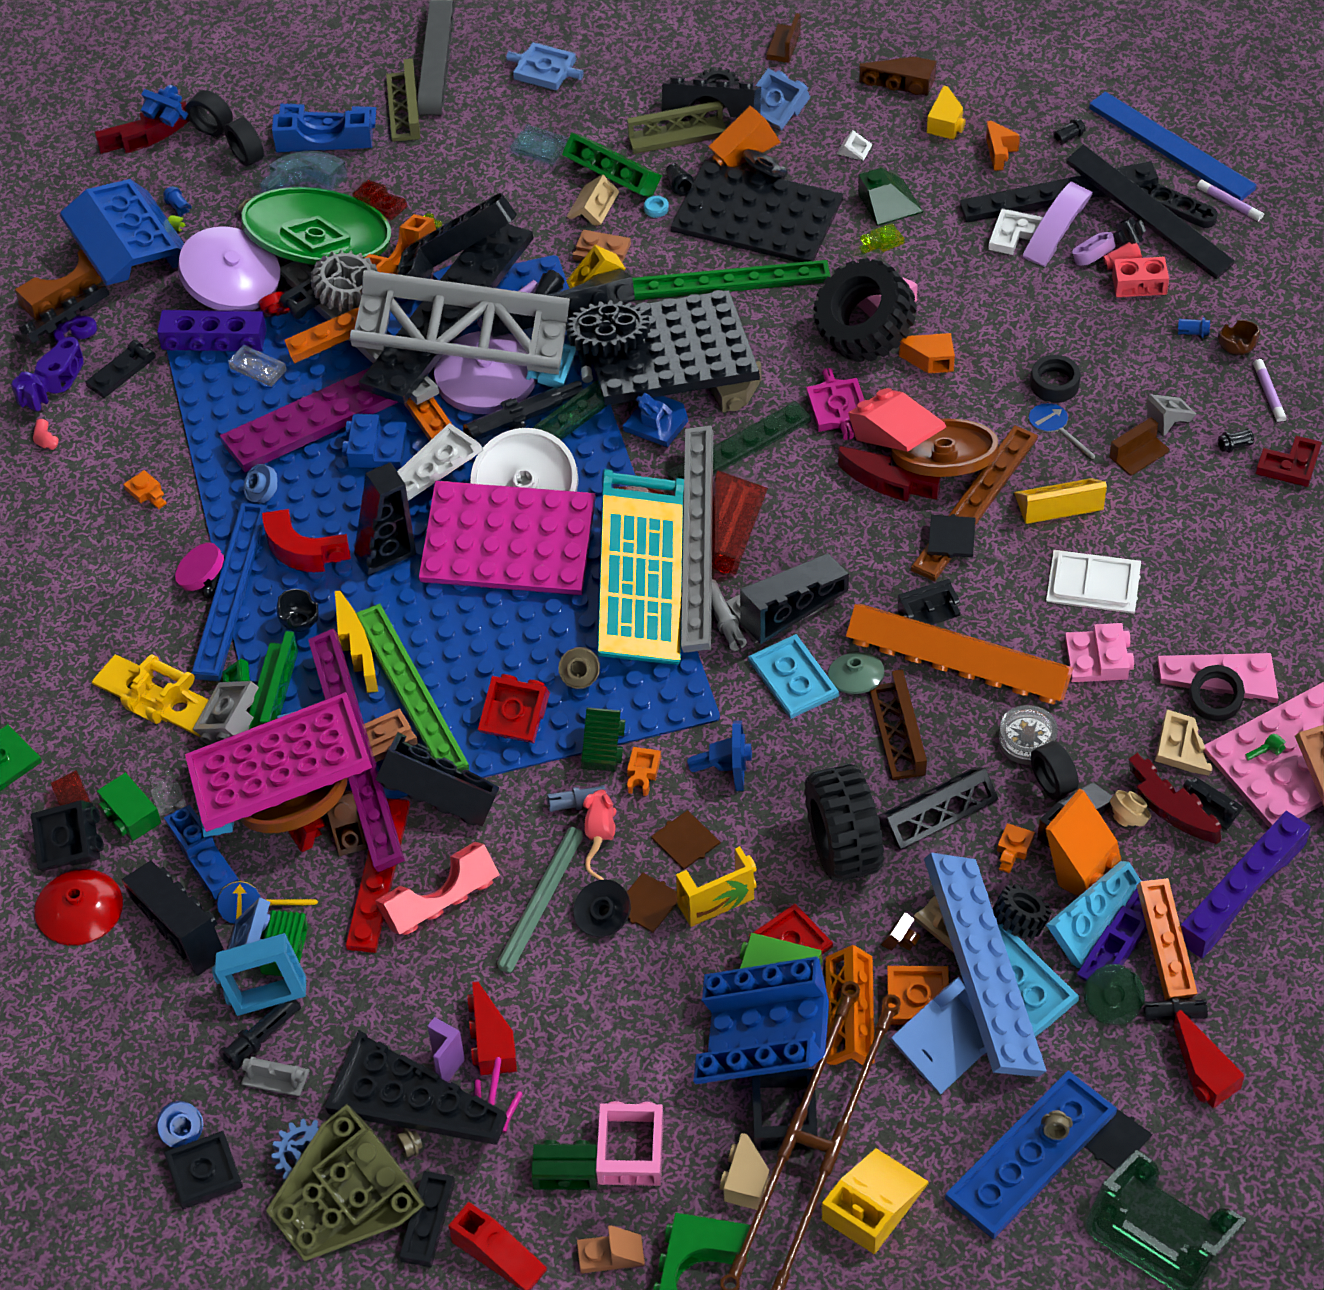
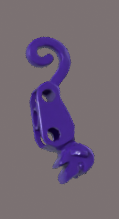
M76 316L56 326L57 329L53 332L57 345L37 362L34 374L21 372L12 381L11 388L18 405L22 408L28 406L31 410L41 411L40 403L48 404L49 401L46 392L53 394L62 393L72 386L84 363L77 339H86L96 333L97 324L93 318ZM70 330L73 337L65 338V334Z

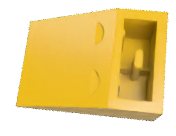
M875 1148L839 1180L822 1202V1221L875 1255L926 1188L929 1181Z

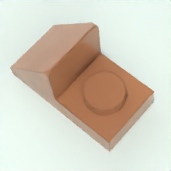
M608 1226L609 1236L577 1240L581 1273L645 1266L640 1234L615 1226Z

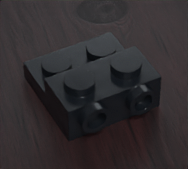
M80 800L31 813L38 870L44 871L66 865L74 866L100 860V852L104 849L102 837L97 834L96 823L100 821V814L98 809L93 806V803Z

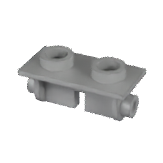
M256 1057L245 1058L242 1070L246 1072L241 1085L300 1097L309 1074V1069L257 1059Z

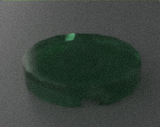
M1107 964L1096 969L1087 978L1083 989L1084 1003L1089 1013L1098 1022L1109 1026L1123 1025L1135 1019L1145 1001L1144 986L1139 976L1120 964Z

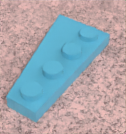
M1120 861L1046 924L1072 965L1078 968L1082 967L1107 925H1111L1123 905L1126 906L1137 888L1136 885L1141 882L1130 862Z
M1000 924L998 927L1036 1037L1079 1001V995L1017 935H1012L1010 929L1005 931L1002 929L1004 925Z

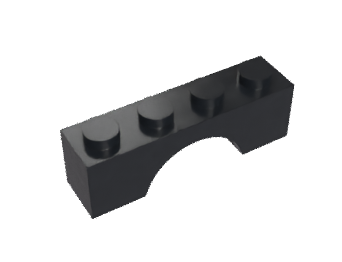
M672 76L670 80L662 83V112L694 106L700 97L709 96L718 99L725 105L730 118H738L750 105L757 112L761 113V86H754V82L742 81L739 82V85L731 84L730 80H716V83H708L706 78H694L693 81H685V77Z

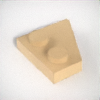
M1170 710L1166 711L1162 722L1155 761L1192 773L1209 776L1212 766L1211 763L1207 764L1203 753L1205 746L1202 738L1198 735L1199 729L1194 717Z

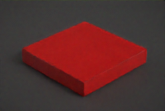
M793 904L753 932L819 949L822 954L833 947V942L796 904Z

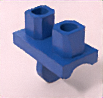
M168 85L165 89L160 88L158 94L147 89L143 90L141 95L145 102L142 105L141 112L145 117L154 119L160 110L162 114L159 119L164 124L173 127L178 118L185 120L188 116V113L182 110L180 103L182 96L178 95L176 86Z

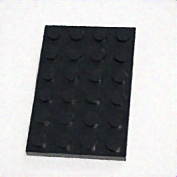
M704 161L694 180V187L690 188L671 225V232L798 263L814 261L843 201V193Z

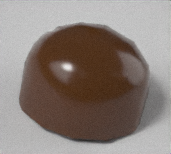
M1240 319L1237 320L1233 327H1228V324H1225L1218 334V341L1221 348L1226 352L1234 355H1245L1253 351L1257 346L1260 329L1255 323Z

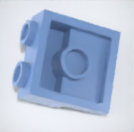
M768 68L756 84V86H761L760 114L770 125L781 131L792 115L798 116L810 99L808 87L798 80L796 82L790 80L781 71L775 72Z

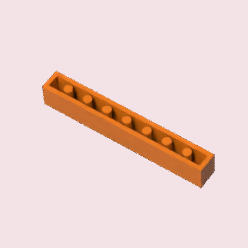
M864 604L854 605L846 637L853 638L852 643L866 648L869 647V644L879 646V652L895 656V652L905 654V659L919 664H921L922 660L932 662V668L948 672V668L959 671L958 676L974 680L975 676L985 678V684L997 688H1001L1002 684L1013 687L1012 692L1028 696L1029 692L1040 695V701L1055 704L1056 700H1064L1074 668Z

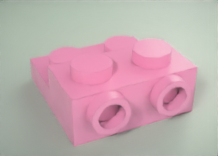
M1122 623L1094 624L1093 631L1065 633L1069 666L1074 667L1071 674V682L1128 680L1129 670L1134 669L1133 653H1127L1126 647H1130V633L1123 630Z

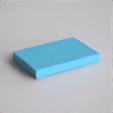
M797 634L748 656V661L790 719L839 696L837 688Z

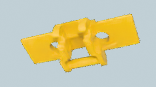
M115 654L93 679V685L121 698V703L125 709L155 724L160 723L162 720L168 721L201 737L193 728L209 699L189 690L195 679L194 674L181 672L159 661V658L153 654L149 655L140 665ZM153 671L176 681V683H167L164 688L155 685L152 682L154 678ZM177 703L187 704V707L182 711H174L172 709Z

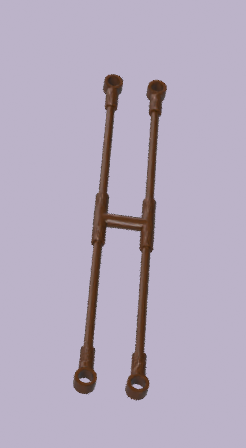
M848 981L842 985V998L835 1013L836 1019L826 1040L825 1056L817 1062L801 1104L794 1112L778 1151V1160L739 1254L735 1256L729 1273L722 1277L720 1290H740L739 1280L747 1263L746 1256L785 1162L789 1160L793 1147L797 1142L826 1153L819 1168V1177L783 1267L778 1271L771 1290H785L790 1278L789 1271L826 1178L831 1175L849 1129L848 1123L883 1035L887 1033L893 1016L900 1012L901 1002L896 995L890 994L883 998L882 1013L876 1026L877 1032L843 1117L837 1123L830 1141L801 1131V1128L808 1113L807 1107L841 1024L846 1020L852 1003L859 999L860 988L857 983ZM847 990H853V991H855V993H854V994H848V993H846V991H847ZM892 1003L895 1004L896 1007L889 1008L887 1004ZM733 1283L736 1286L733 1289H727L725 1284Z

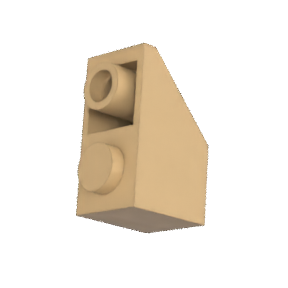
M741 1133L738 1144L733 1143L731 1147L729 1162L732 1164L729 1172H723L720 1190H724V1202L757 1210L769 1182V1169L749 1136Z

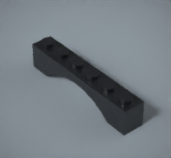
M621 268L597 274L592 279L573 288L547 294L548 296L570 298L568 318L573 317L574 312L580 313L581 307L589 309V304L598 306L600 301L604 305L608 304L610 300H612L613 304H617L619 301H622L623 304L635 301L632 276ZM494 313L491 336L494 338L511 333L498 315ZM509 313L522 330L534 327V316Z

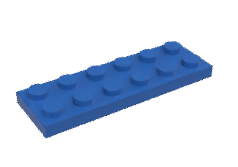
M1068 1070L945 1193V1200L994 1240L1116 1115L1117 1108ZM1055 1110L1064 1112L1073 1121V1126L1069 1128L1068 1136L1060 1140L1047 1137L1044 1134L1043 1124H1041L1042 1117Z

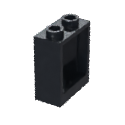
M804 1068L752 1076L754 1146L757 1151L779 1150L789 1125L762 1126L760 1088L808 1087L814 1069ZM814 1090L808 1105L809 1125H802L801 1131L818 1136L816 1094ZM797 1142L793 1147V1150L814 1149Z

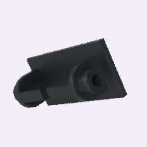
M1196 776L1192 780L1188 778L1183 784L1184 789L1189 794L1194 793L1200 799L1205 813L1208 816L1210 814L1214 815L1226 830H1228L1244 808V806Z

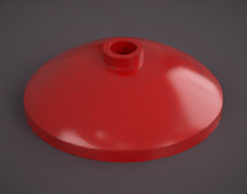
M91 869L69 871L51 880L40 892L35 904V920L41 932L56 943L63 945L87 944L103 937L116 925L123 909V896L118 884L105 873Z

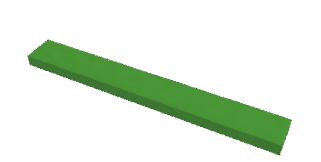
M381 604L357 612L356 615L365 630L368 643L424 746L429 748L428 753L430 756L436 759L445 757L451 760L461 773L463 770H469V764Z

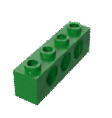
M572 132L562 153L563 156L604 175L638 194L648 197L654 195L662 177L661 174L585 136Z

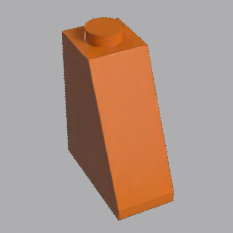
M750 105L709 145V148L714 154L712 159L717 164L736 168L747 162L743 157L745 150L750 149L763 153L778 145L781 141L767 120Z

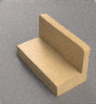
M601 175L583 187L567 217L573 219L582 214L592 225L598 226L602 224L620 191L604 175Z

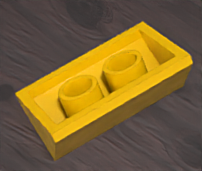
M1089 478L1014 492L1025 524L1104 510L1107 486L1106 481Z

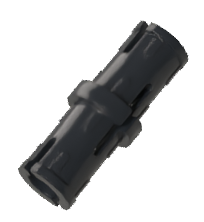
M1171 998V1001H1144L1145 1021L1173 1020L1174 1022L1176 1013L1180 1010L1189 1019H1207L1208 1006L1205 1005L1207 1000L1186 1001Z

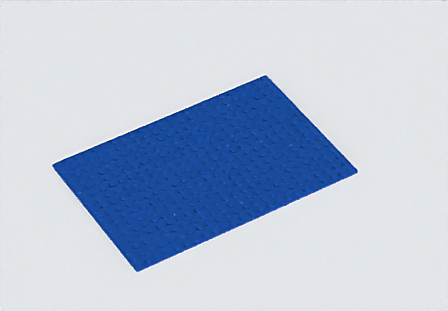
M551 255L515 263L496 288L519 291L533 280L539 283L542 274L547 273L548 270H554L564 278L565 282L561 291L569 289L558 256ZM394 297L402 310L410 316L423 302ZM315 308L307 311L300 319H296L291 313L264 318L266 335L263 351L167 350L211 543H214L221 550L224 560L241 503H257L248 500L244 494V481L249 471L244 472L221 443L220 435L366 370L373 364L355 346H351L349 340L294 363L289 354L285 339L327 321ZM476 322L465 328L457 338L481 331V328ZM533 327L523 330L530 340L532 339ZM566 333L564 343L570 345V341H567ZM576 351L564 384L565 386L572 382L580 381L584 394L567 400L550 411L524 421L526 424L525 428L546 431L560 439L568 447L578 471L577 492L595 493L596 495L582 595L420 582L419 574L435 483L408 501L416 555L371 575H367L355 557L354 549L365 475L375 468L349 467L347 457H343L342 452L343 441H349V437L346 436V427L264 464L275 470L278 481L277 490L269 501L261 505H267L268 512L289 509L293 529L304 537L322 538L347 534L351 555L349 560L324 563L325 572L296 570L283 564L273 555L267 543L265 529H263L233 639L238 660L248 661L250 681L258 685L269 643L282 644L285 631L294 632L298 654L281 715L299 711L325 700L308 639L331 629H334L338 634L335 591H341L355 613L381 604L469 764V771L482 778L582 754L586 707L621 710L620 719L625 720L624 737L618 736V745L716 722L720 719V714L698 651L683 652L681 647V661L679 665L597 655L602 473L604 469L612 470V473L635 475L611 405L604 404L590 353L588 354L593 380L589 383L583 382L578 351ZM433 367L427 376L435 383ZM536 382L533 391L527 398L550 390L553 387ZM440 394L434 396V399L452 425L462 432L464 424L488 415L459 410L448 404ZM398 402L374 413L379 414L380 421L406 422L407 435L402 467L430 442L404 404ZM509 427L476 441L483 448L494 437L509 431ZM477 455L439 481L471 483V471ZM611 484V488L641 492L640 487ZM291 589L306 590L310 593L312 601L318 603V621L310 629L295 632L288 630L279 622L276 608L278 597L284 591ZM681 606V630H682V606ZM371 646L378 692L367 693L364 671L354 672L351 650L343 651L364 724L400 708L412 732L416 735L418 743L424 746ZM575 647H585L592 650L600 662V673L596 681L583 689H575L566 685L559 674L561 657L569 649ZM501 674H508L518 678L517 681L526 683L530 679L543 682L544 686L549 690L550 695L544 718L540 719L535 743L479 732L478 727L492 676L501 677ZM384 759L376 762L378 772L382 766ZM349 779L347 780L346 789H347V788H350V789H351V786H350V783H349ZM383 787L387 799H398L408 796V794L399 790L393 791Z

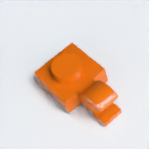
M145 470L123 484L124 489L140 503L148 500L158 509L167 504L161 498L164 496L160 483Z
M1006 824L997 847V851L1002 853L1000 871L1010 873L1016 858L1026 859L1035 832Z

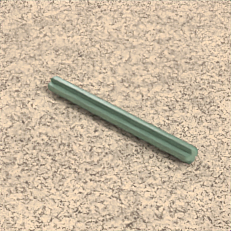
M575 827L568 828L497 961L499 970L507 973L513 971L583 839V832Z

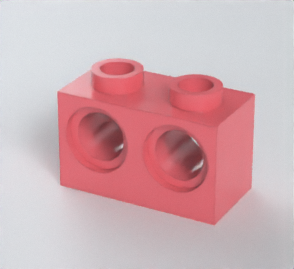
M1165 257L1114 259L1112 278L1116 297L1167 295L1169 275Z

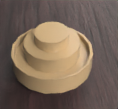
M1117 790L1110 799L1114 812L1113 817L1122 826L1136 825L1142 827L1151 818V814L1146 808L1147 803L1145 800L1132 791L1127 793Z

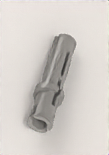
M712 579L711 609L718 621L717 627L720 633L725 635L730 649L734 651L739 650L735 641L738 640L741 648L746 645L747 641L739 629V621L735 615H732L718 587L717 581Z

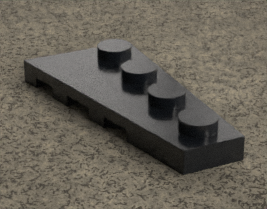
M96 284L85 287L82 290L83 294L77 298L74 296L68 297L61 302L62 306L58 309L50 308L39 314L41 318L37 321L32 322V320H29L18 326L19 331L13 334L14 338L18 343H35L40 340L38 336L45 333L49 334L57 329L55 323L61 324L76 317V310H87L110 295L106 286H96Z

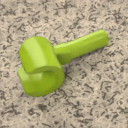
M175 215L169 216L168 221L175 231L181 232L182 229L180 227L184 228L185 223L182 222L183 218Z

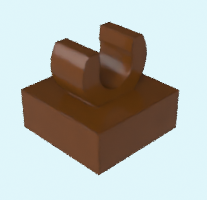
M904 913L894 923L881 945L892 951L899 944V946L910 951L921 937L917 932L909 929L915 919Z

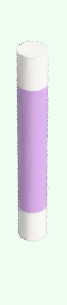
M1200 180L1197 184L1199 190L1256 221H1259L1264 216L1263 212L1204 180Z
M1255 360L1253 366L1276 421H1286L1287 417L1263 360Z

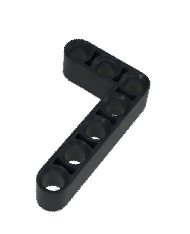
M502 193L490 197L409 245L402 253L396 274L430 279L435 266L509 224L517 216L516 211Z

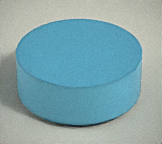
M661 196L649 197L644 202V211L650 217H662L669 210L668 201Z

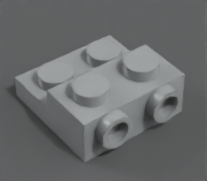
M252 681L218 683L193 730L208 745L249 730V725L254 717L246 710L254 702V695L259 687Z

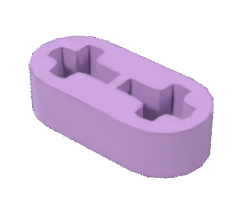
M1111 232L1098 233L1075 247L1072 251L1075 263L1080 266L1088 265L1112 251L1116 247L1113 234Z

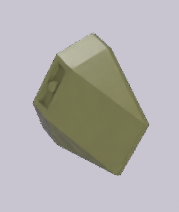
M346 1104L320 1126L266 1211L301 1258L307 1261L400 1226L425 1206L410 1178L373 1130Z

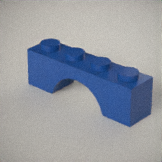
M370 110L345 111L342 119L330 126L311 125L305 122L298 113L273 114L272 133L276 152L372 148L373 129Z

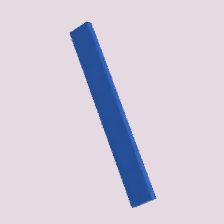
M1104 92L1089 103V109L1209 184L1240 201L1256 190L1257 184L1109 93Z
M241 503L191 672L197 680L219 682L221 680L264 529L262 513L268 512L267 505Z

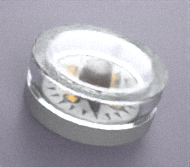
M1023 705L1009 710L1003 716L1000 723L999 745L1002 752L1014 762L1031 765L1030 756L1034 749L1051 741L1057 742L1058 726L1056 720L1048 711L1037 706Z

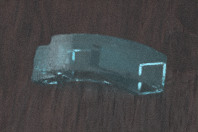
M302 151L292 153L277 159L269 165L271 174L264 178L260 186L262 193L270 190L289 188L301 182H313L332 191L348 177L344 160L324 152Z

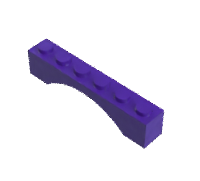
M1286 810L1181 924L1186 948L1202 959L1222 938L1234 918L1264 882L1275 872L1287 866L1307 843L1311 826Z

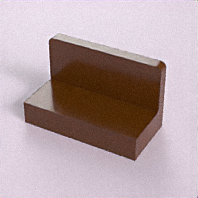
M800 13L795 14L792 25H777L767 52V60L790 63L801 33Z
M1150 417L1111 442L1109 458L1127 474L1132 476L1169 453L1170 449L1156 437L1158 422Z

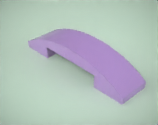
M1073 182L1067 184L1046 212L1027 245L1022 258L1045 267L1056 252L1059 241L1078 212L1081 213L1093 192Z

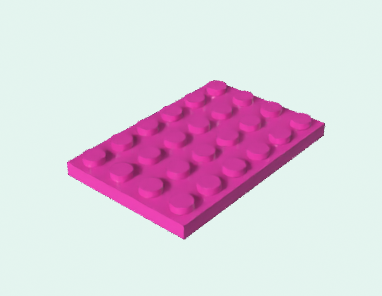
M435 481L419 574L420 582L582 595L596 502L595 493Z
M346 692L185 754L201 821L206 832L221 828L228 823L249 817L259 811L277 806L298 796L306 795L308 792L332 785L339 780L360 774L372 768Z

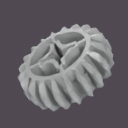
M340 250L339 254L331 251L329 257L322 256L321 260L316 262L311 273V287L315 298L320 299L321 305L328 304L330 310L337 307L339 312L342 309L351 311L353 308L359 307L362 296L364 270L378 272L376 264H371L370 258L363 259L362 253L354 255L352 250L349 253H343Z

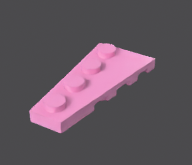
M1271 653L1158 656L1157 662L1161 684L1190 688L1192 679L1198 671L1207 666L1222 665L1238 673L1244 684V698H1258L1267 700V702L1278 703ZM1219 678L1205 681L1200 688L1211 690L1213 693L1234 694L1230 683Z

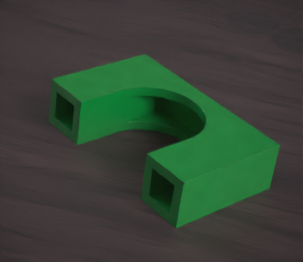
M675 1212L673 1224H667L665 1243H669L667 1253H661L658 1271L663 1273L661 1283L655 1282L653 1290H677V1283L683 1272L699 1262L714 1261L732 1264L735 1256L741 1250L750 1225Z

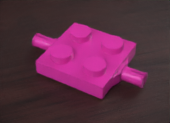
M826 368L822 371L825 382L806 387V395L818 431L840 428L843 438L848 440L849 436V440L854 437V433L851 428L852 424L848 412L855 409L858 403L865 401L858 379H835L833 370L828 368L827 372Z

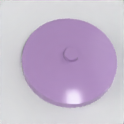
M213 227L197 232L185 242L179 256L178 274L188 293L200 303L219 311H251L260 307L258 301L261 298L276 292L280 279V265L275 254L254 243L244 230L233 227Z
M481 331L463 335L455 339L452 344L478 347ZM505 334L494 338L490 336L488 349L528 354L514 335ZM443 355L434 366L435 383L438 385L441 397L451 406L474 414H490L502 409L500 403L510 398H516L517 402L526 399L533 391L537 382L533 378H530V380L526 379L527 366Z

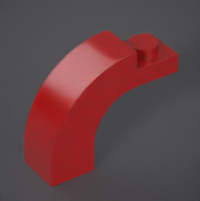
M289 509L262 513L268 546L273 555L283 564L305 572H325L324 563L351 559L347 534L308 538L298 534L293 529Z

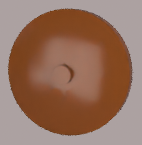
M940 419L945 422L946 428L908 452L891 448L894 462L909 472L933 477H951L973 473L990 465L998 455V438L990 428L977 422L963 419Z
M348 778L239 820L247 828L261 833H280L303 827L317 820L336 805L346 789Z

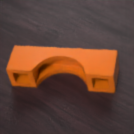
M413 214L399 227V238L396 248L388 258L368 254L365 258H370L371 264H376L378 272L396 274L403 251L412 243L436 230L434 218Z

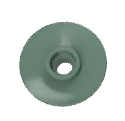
M853 652L837 658L831 664L828 676L837 690L847 694H862L879 686L885 672L882 662L877 657L868 653Z

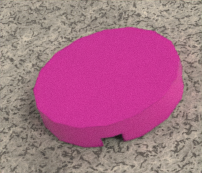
M208 542L192 549L177 567L175 573L176 582L186 591H195L205 586L204 582L208 578L210 580L214 579L222 568L224 555L221 553V550L214 543Z

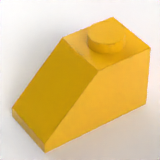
M943 86L927 117V133L954 140L958 132H963L966 120L962 118L963 107L947 86Z
M594 245L566 282L570 289L583 284L597 274L620 268L625 271L626 268L615 253Z

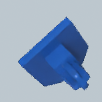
M644 393L642 397L638 396L636 401L639 405L624 423L623 430L668 448L688 422L684 404L665 396L652 398L647 393Z
M742 720L733 721L731 738L709 744V751L688 758L689 770L696 772L715 766L719 771H733L735 791H744V771H746V761H752L751 743L746 744Z

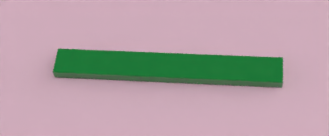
M828 260L632 279L635 300L708 294L717 290H729L730 292L824 283V280L828 276L830 277Z

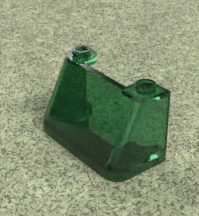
M1136 1150L1102 1183L1086 1221L1087 1230L1095 1240L1170 1289L1200 1290L1242 1232L1247 1219L1228 1208H1221L1216 1210L1210 1220L1158 1188L1156 1183L1160 1173L1156 1163Z

